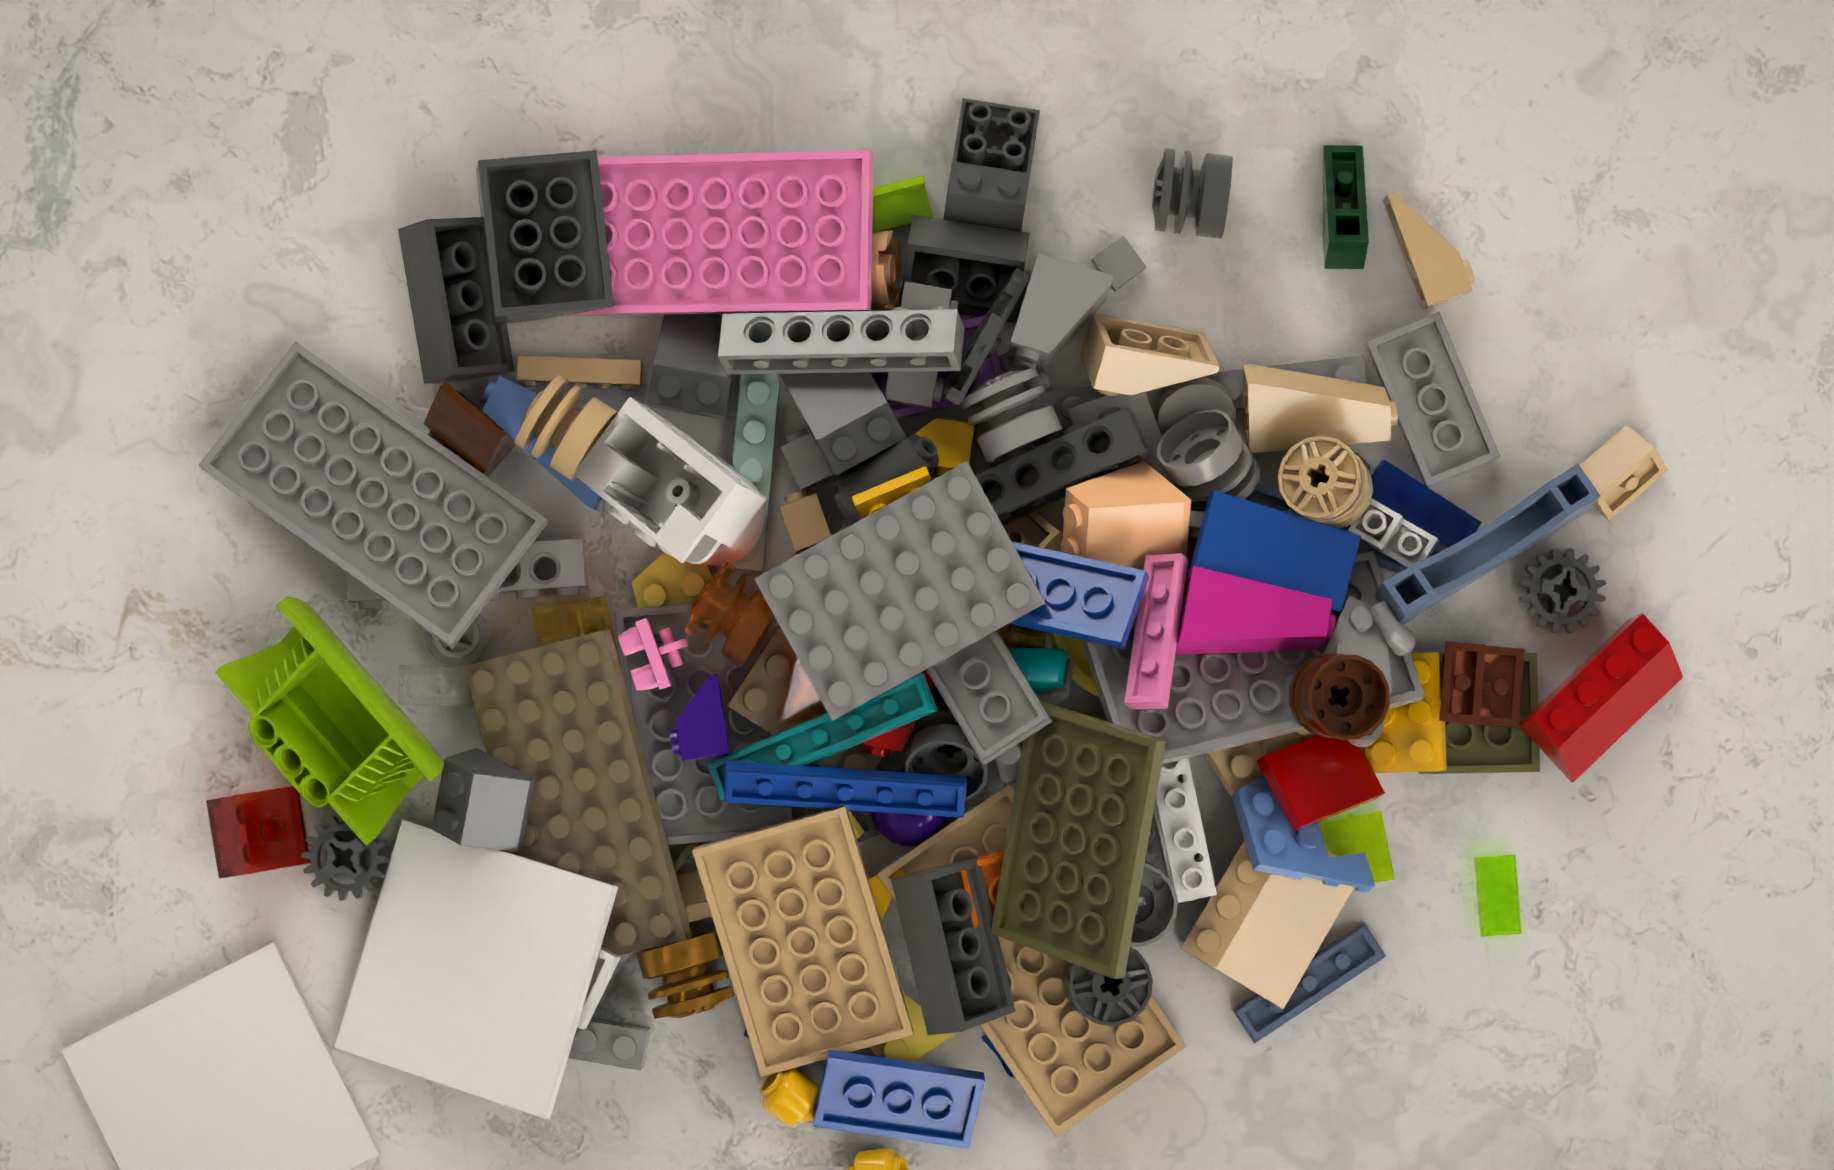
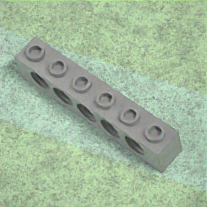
M943 306L933 307L930 310H911L905 307H897L891 311L739 312L722 314L718 358L727 375L961 371L964 326L957 309ZM927 334L921 340H913L918 335ZM881 335H887L883 340L874 341ZM809 336L805 341L797 342L798 339ZM841 336H848L843 341L835 342ZM770 337L767 341L758 343L762 338Z
M578 538L534 541L517 563L515 579L509 583H502L489 601L501 600L500 593L516 592V599L540 598V590L552 589L556 590V596L580 595L579 588L589 587L586 540ZM551 558L557 566L556 574L550 580H541L536 573L537 564L542 559ZM346 573L348 602H358L359 609L383 608L382 601L385 600Z

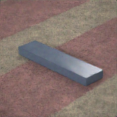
M1362 923L1315 954L1284 1009L1260 995L1254 994L1233 1008L1232 1011L1252 1041L1256 1043L1385 958L1386 955L1365 923Z

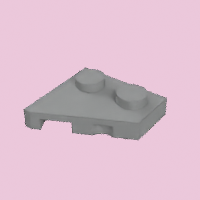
M1349 595L1343 604L1342 612L1339 613L1332 636L1328 639L1322 654L1358 655L1372 661L1383 672L1391 695L1392 681L1388 644L1369 612V609L1373 606Z

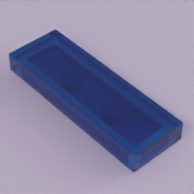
M1381 459L1371 475L1373 485L1372 499L1438 538V543L1446 548L1475 533L1482 523L1386 460Z

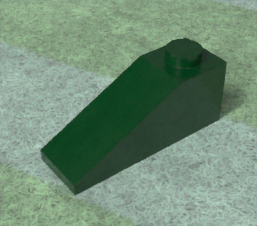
M1324 145V269H1364L1369 239L1363 146Z

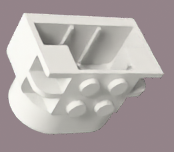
M631 397L622 406L575 472L577 478L611 505L608 512L625 525L629 523L636 529L634 534L652 547L656 545L663 552L673 556L681 563L687 561L691 564L704 563L713 566L734 563L753 549L764 528V503L767 499L748 479L715 453L702 447L671 421Z

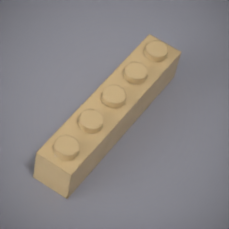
M518 355L517 381L523 382V386L537 387V383H547L548 386L556 376L561 375L569 381L568 384H572V388L577 385L581 389H586L587 385H596V389L611 390V386H621V390L635 391L636 387H642L643 362L641 360Z

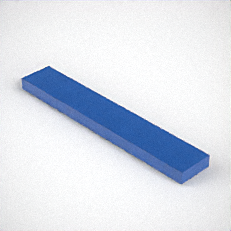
M726 761L724 802L836 809L846 806L847 810L964 818L967 777Z

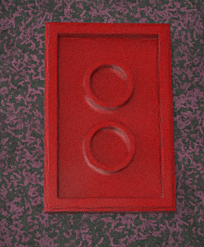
M1317 735L1263 755L1257 760L1293 831L1376 800L1385 794L1361 747L1352 745L1348 740L1325 738Z

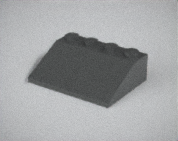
M597 150L478 160L476 174L493 325L535 321L613 307Z

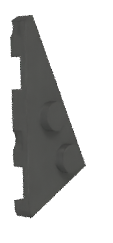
M1018 267L1012 273L963 350L961 371H950L944 380L945 398L958 406L966 393L970 392L980 376L979 369L985 358L991 359L1002 340L998 335L1030 279V275Z

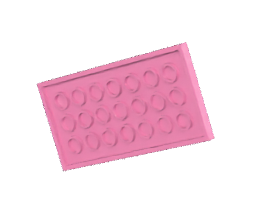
M849 150L597 157L614 306L566 316L871 311L872 151Z

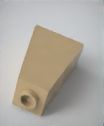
M1253 364L1243 365L1244 434L1251 453L1289 450L1305 438L1320 435L1336 438L1345 445L1391 441V425H1397L1398 414L1396 402L1389 401L1385 387Z

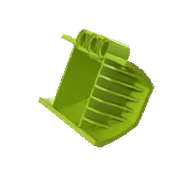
M287 596L276 605L294 625L283 640L257 653L226 663L218 668L215 673L253 716L248 722V730L254 742L310 805L315 807H323L329 803L367 846L379 835L405 796L424 776L432 782L442 773L444 758L308 603Z

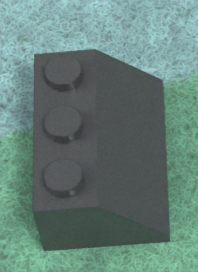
M913 215L899 305H901L906 281L951 289V300L958 301L957 310L960 315L985 316L1016 267L1024 271L1030 233ZM1019 299L1006 322L1016 323Z

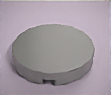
M1202 377L1198 378V380L1172 385L1164 392L1157 406V422L1161 435L1163 436L1179 420L1201 410L1217 409L1226 412L1235 424L1236 410L1230 392L1221 383Z

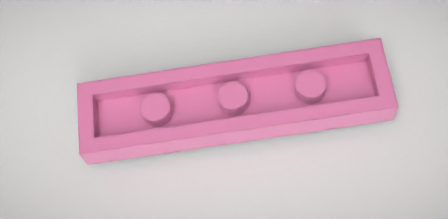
M1182 553L1145 555L1143 570L1147 572L1149 579L1137 611L1124 704L1130 710L1168 708L1188 567V559Z

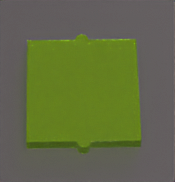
M1382 811L1358 816L1348 813L1343 819L1318 823L1326 850L1336 856L1365 853L1374 883L1395 879Z

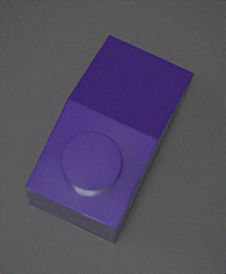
M718 674L708 676L676 720L677 729L670 730L673 754L680 753L682 761L730 753Z

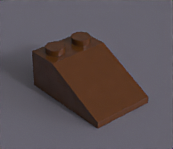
M446 381L439 387L423 423L431 430L428 435L444 447L452 448L461 456V459L489 477L516 446L514 444L515 440Z

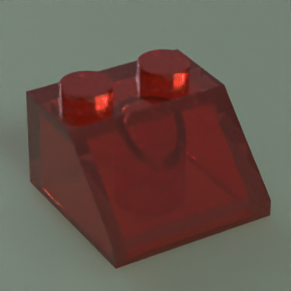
M294 786L206 800L219 879L311 863L310 859L301 857L302 853L309 851L308 843L305 841L306 830L300 794Z

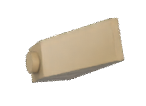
M1396 192L1387 194L1383 202L1423 310L1471 292L1473 289L1470 283L1475 282V277L1469 261H1462L1459 252Z

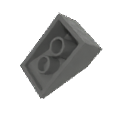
M722 314L664 315L646 402L649 407L727 420L735 374L727 375L718 358Z
M842 336L835 342L843 341L848 336ZM870 372L779 374L834 476L906 438Z

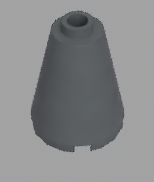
M911 435L842 472L834 481V486L838 485L839 491L834 497L844 517L851 524L861 520L852 496L924 466L927 467L931 476L939 463L935 444L926 437Z

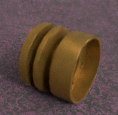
M716 930L693 935L692 938L685 941L645 949L636 953L643 978L661 977L663 981L662 986L648 993L649 1000L665 996L668 999V1003L652 1008L654 1019L691 1016L713 1009L724 1000L734 997L732 986L717 989L713 987L714 982L729 977L728 971L718 970L709 972L707 964L723 956Z

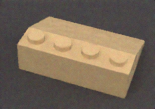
M1243 840L1216 887L1217 895L1210 897L1180 949L1284 1009L1354 887L1342 884L1334 887L1324 885L1322 880L1303 877L1300 880L1255 871L1252 868L1246 844ZM1327 850L1329 857L1336 856Z

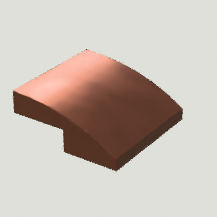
M1446 641L1439 721L1519 728L1525 649Z

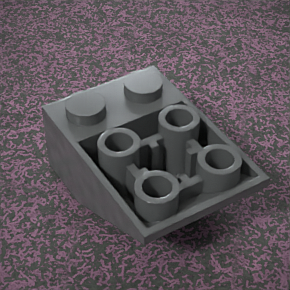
M962 99L943 220L1021 231L1040 110Z

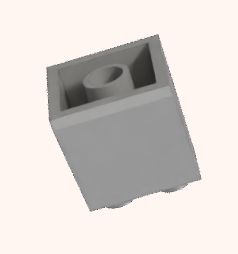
M1038 252L1006 358L1013 360L1012 365L1020 370H1027L1033 367L1044 370L1088 322L1092 313H1096L1106 302L1114 275Z

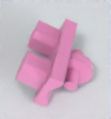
M647 618L636 621V627L630 628L617 636L624 656L644 649L648 656L650 664L630 671L637 691L656 687L662 690L673 686L662 656L667 654L672 668L683 665L678 650L689 646L686 638L675 641L669 627L659 631L664 645L659 647L650 621Z

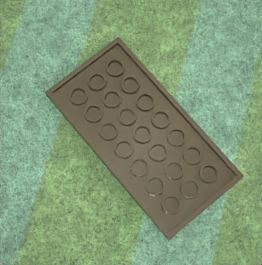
M611 629L465 665L464 670L487 754L535 778L522 850L513 853L617 886L618 891L601 947L616 955L677 943L692 938Z

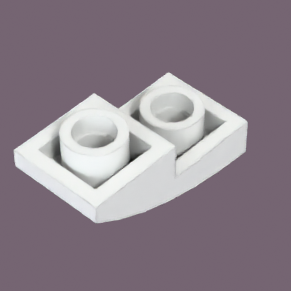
M1372 498L1369 507L1360 519L1353 522L1348 529L1351 533L1361 535L1360 539L1406 568L1430 557L1439 542L1438 538L1408 522L1402 515Z

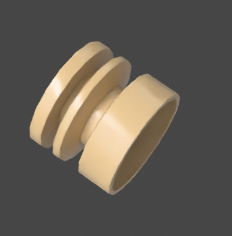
M558 375L544 390L539 392L527 409L514 444L525 450L537 437L538 439L531 455L538 459L550 446L556 450L552 456L550 467L571 481H574L577 478L575 472L578 466L617 415V411L595 397L582 409H579L576 406L582 389L575 385L562 398L569 381L563 376Z
M1322 435L1305 438L1292 446L1281 461L1278 473L1280 493L1287 505L1299 516L1339 529L1347 527L1360 519L1369 507L1373 493L1371 473L1361 458L1340 440ZM1326 474L1329 477L1327 483L1320 482L1317 484L1315 482L1317 475L1324 476Z

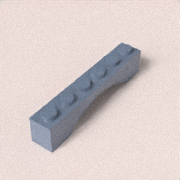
M1577 464L1543 485L1515 507L1475 533L1435 555L1414 563L1382 583L1375 598L1379 603L1387 601L1396 619L1404 625L1586 514L1593 508L1601 496L1582 468Z

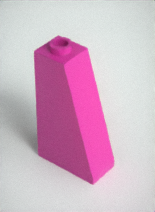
M1193 566L1186 576L1175 654L1316 650L1325 638L1332 636L1336 616L1330 614L1332 599Z

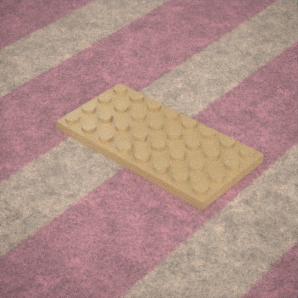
M1008 785L1003 786L965 812L964 818L958 817L876 873L895 902L892 882L888 876L898 869L906 875L919 870L1005 849L1014 799V792ZM998 936L1016 1012L981 1024L980 1027L1055 1137L1186 1047L1152 995L1143 1012L1132 1021L1117 1026L1096 1024L1077 1012L1066 998L1062 984L1063 969L1066 961ZM1103 975L1105 982L1100 985V989L1106 988L1110 992L1116 990L1114 983L1119 978L1113 979Z

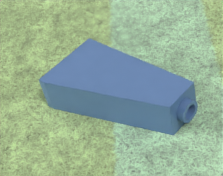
M499 375L496 383L493 381L488 383L480 402L485 404L482 411L515 440L521 428L522 419L538 394ZM537 437L525 449L530 455L538 439ZM550 446L538 459L531 455L586 506L597 510L602 497L579 478L571 481L550 467L551 459L556 449Z

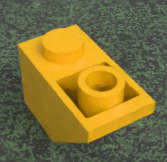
M935 418L914 434L926 437L935 444L939 457V463L935 468L936 476H941L966 461L969 464L974 425H970L968 422Z

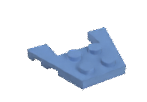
M1265 776L1240 788L1231 796L1253 870L1300 880L1303 877L1322 880L1324 885L1337 887L1339 884L1355 887V891L1369 892L1375 887L1365 853L1329 857L1318 822L1293 831Z

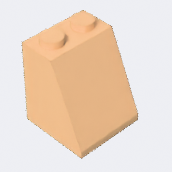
M1145 461L1066 488L1061 550L1063 553L1141 570L1144 569L1145 555L1182 553L1186 557L1191 499Z

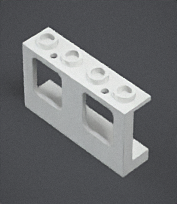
M1189 758L1162 764L1154 817L1167 877L1173 883L1178 903L1215 896L1217 892Z

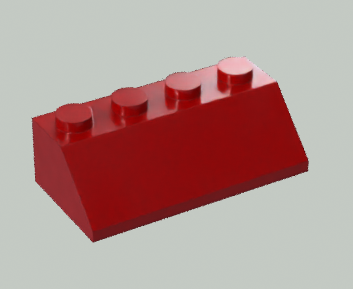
M1643 613L1627 620L1519 723L1520 727L1571 783L1579 778L1683 678L1669 641Z

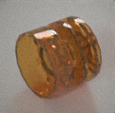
M727 561L716 574L709 578L691 608L689 622L684 632L694 637L703 623L708 625L709 628L701 642L707 646L718 633H721L726 637L720 654L743 667L773 620L774 614L759 587L751 596L744 592L750 576L748 573L743 572L734 586L728 583L736 566Z

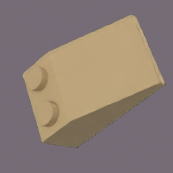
M1092 313L1080 354L1093 389L1107 396H1117L1118 393L1135 395L1216 374L1220 367L1205 333Z

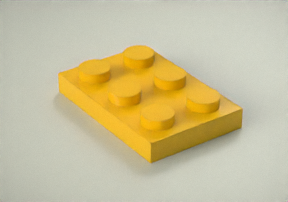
M1442 652L1410 653L1425 697L1418 702L1388 709L1383 721L1382 734L1372 745L1365 747V756L1374 773L1447 771L1445 721H1439L1443 679Z

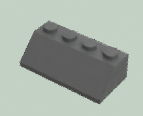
M481 217L426 219L398 229L424 384L444 383L445 381L457 382L513 372L514 365L507 324L493 325Z
M979 857L931 867L891 879L928 1035L962 1032L1016 1012L998 936L991 934L993 914L982 867L977 864ZM965 869L979 922L976 930L971 919L972 900L968 892L962 889L958 875L959 871Z

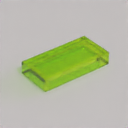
M1516 855L1474 857L1480 936L1522 934Z

